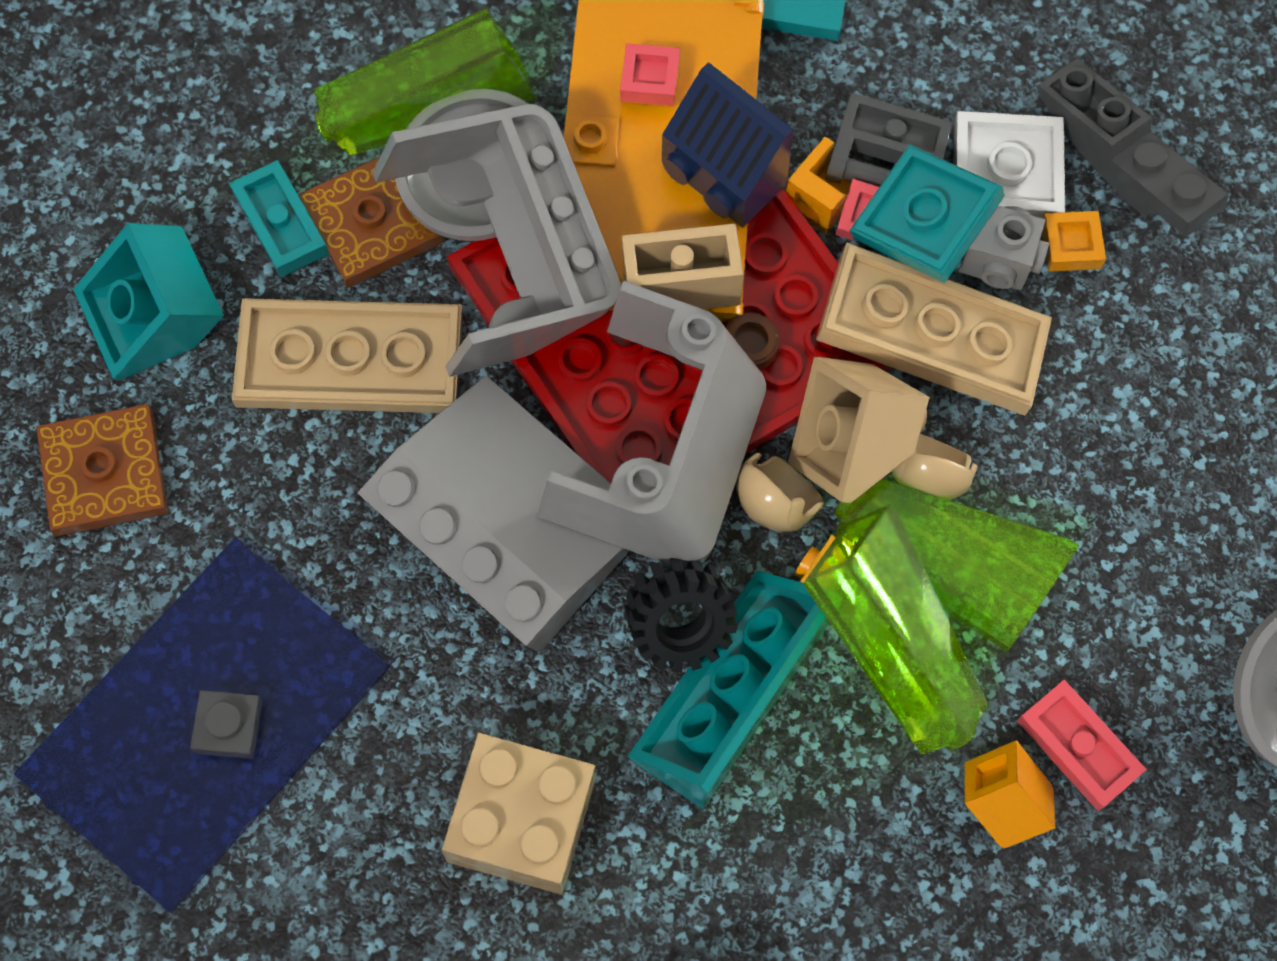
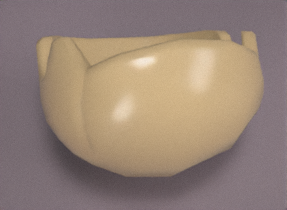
M920 434L915 453L891 472L897 483L908 494L922 501H951L970 489L978 466L973 463L970 468L971 456L967 453Z
M758 452L741 465L735 483L741 507L755 523L775 532L782 533L799 530L823 508L825 504L823 497L804 476L783 459L773 456L767 461L757 464L762 455Z

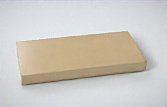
M846 243L840 255L816 340L1025 416L1033 405L1052 317L951 280L942 283L899 261Z
M242 298L232 402L237 408L441 413L458 399L459 375L449 377L445 366L461 345L462 304Z

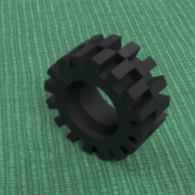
M669 558L670 569L663 571L660 562H657L650 566L653 573L652 578H647L641 572L635 579L638 590L629 588L626 595L629 605H624L625 616L635 647H638L640 655L646 662L651 658L654 667L663 670L668 661L672 672H682L683 663L689 662L692 671L702 668L700 658L707 656L711 663L720 658L716 649L718 645L726 650L732 644L729 633L737 632L738 624L735 616L738 615L722 576L718 577L715 568L707 564L703 569L699 560L690 561L687 564V568H684L680 559ZM684 602H695L702 606V611L698 617L686 625L665 627L659 623L663 613L674 605Z

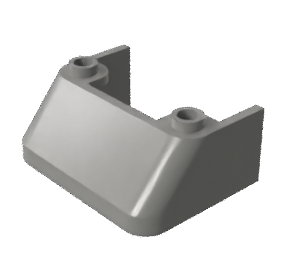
M524 104L391 133L372 172L375 182L378 183L428 172L436 193L444 201L456 206H468L483 202L520 296V299L506 302L496 310L490 320L488 329L469 333L445 366L449 377L529 356L602 317L616 303L621 287L619 276L559 125L550 112L537 105Z
M623 280L607 332L674 356L687 365L703 370L669 466L648 458L628 460L617 469L609 491L551 470L537 517L670 565L669 558L680 559L683 567L687 568V564L690 561L699 560L702 564L709 557L716 543L766 393V381L758 367L715 315L701 308Z

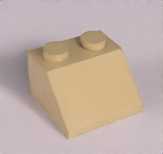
M814 357L788 464L840 502L852 503L915 453L920 432L926 424L927 406L930 397L873 364Z

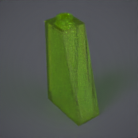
M487 7L313 90L320 111L314 113V117L322 136L327 142L334 140L349 156L386 145L392 132L406 130L413 119L430 104L470 89L502 91L512 94L527 103L537 97L520 54Z
M884 479L878 481L852 503L840 502L833 514L840 519L834 537L849 545L851 550L1005 652L1010 650L1079 547L1078 544L1070 539Z
M889 504L846 523L804 581V587L921 755L946 747L947 750H954L965 745L976 734L977 730L975 727L988 703L897 511L892 504Z

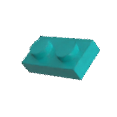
M278 160L229 183L234 197L280 278L329 254L326 243Z

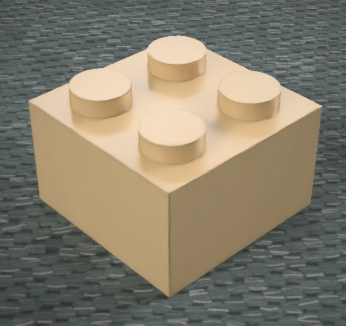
M478 733L442 847L446 861L563 895L596 781L595 765Z

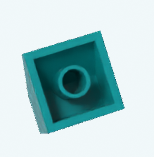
M127 223L73 289L113 380L127 378L195 348L224 316L182 226Z

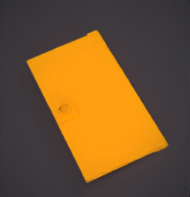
M578 0L563 138L621 285L624 280L622 235L736 223L730 217L721 218L716 215L706 204L703 195L688 183L682 185L670 177L662 163V134L699 71L708 62L756 99L761 25L765 5L762 0ZM626 43L680 48L674 106L620 102ZM736 223L744 284L748 223L743 228ZM743 284L741 305L703 310L712 313L723 322H730L733 318L743 314ZM615 304L611 307L610 310H614Z

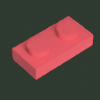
M1065 679L1017 720L1021 727L1098 812L1147 770Z

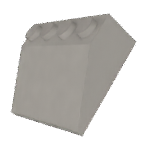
M487 375L399 446L358 492L364 500L524 645L538 652H541L630 551L537 517L551 470L609 491L611 483Z

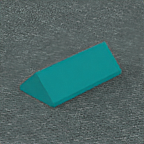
M756 571L734 602L738 615L735 616L738 627L736 633H729L732 644L727 650L718 645L716 649L720 658L713 663L710 662L707 656L699 659L702 665L701 669L692 671L691 666L688 668L627 757L704 810L831 622L839 601L837 594L825 588Z

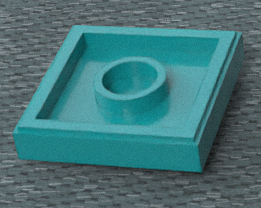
M909 144L855 221L850 232L854 240L942 283H946L1004 198L1003 187Z

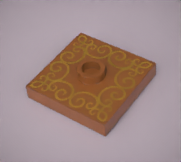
M380 157L298 194L326 243L328 255L347 289L444 243L443 236L424 227L408 211L399 194L395 179L375 182L372 172Z
M149 404L36 426L49 527L55 537L169 514L154 415Z

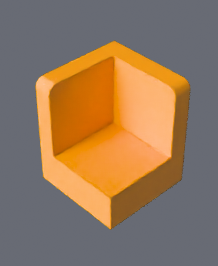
M827 137L821 140L791 175L786 187L787 194L809 224L825 235L839 221L852 182L843 178L841 183L825 179L834 148V142Z
M1017 740L965 762V805L1000 847L1007 848L1055 829L1053 786Z

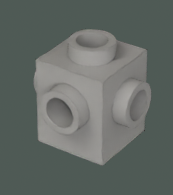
M998 206L963 256L959 272L980 278L984 283L994 288H1014L1022 291L1029 273L1040 274L1044 264L1049 242L1042 241L1040 238L1046 219L1033 216L1027 210L1020 207Z

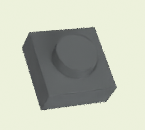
M200 690L190 746L194 754L254 759L263 704L260 696Z

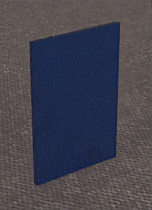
M234 538L13 774L38 795L48 809L55 810L126 873L134 885L143 888L172 914L388 671L390 666L364 645L356 634H351L278 574L271 564L265 563ZM200 690L260 696L263 704L254 759L194 754L190 749Z

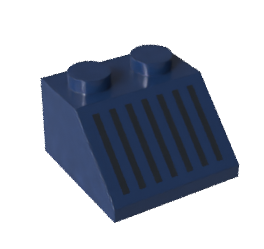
M708 62L699 71L662 134V163L672 179L682 185L688 183L703 195L706 204L716 215L721 218L730 217L743 228L786 186L794 129Z

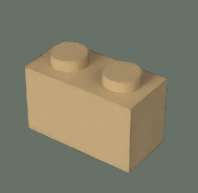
M736 223L622 235L624 281L701 309L741 305L743 269Z

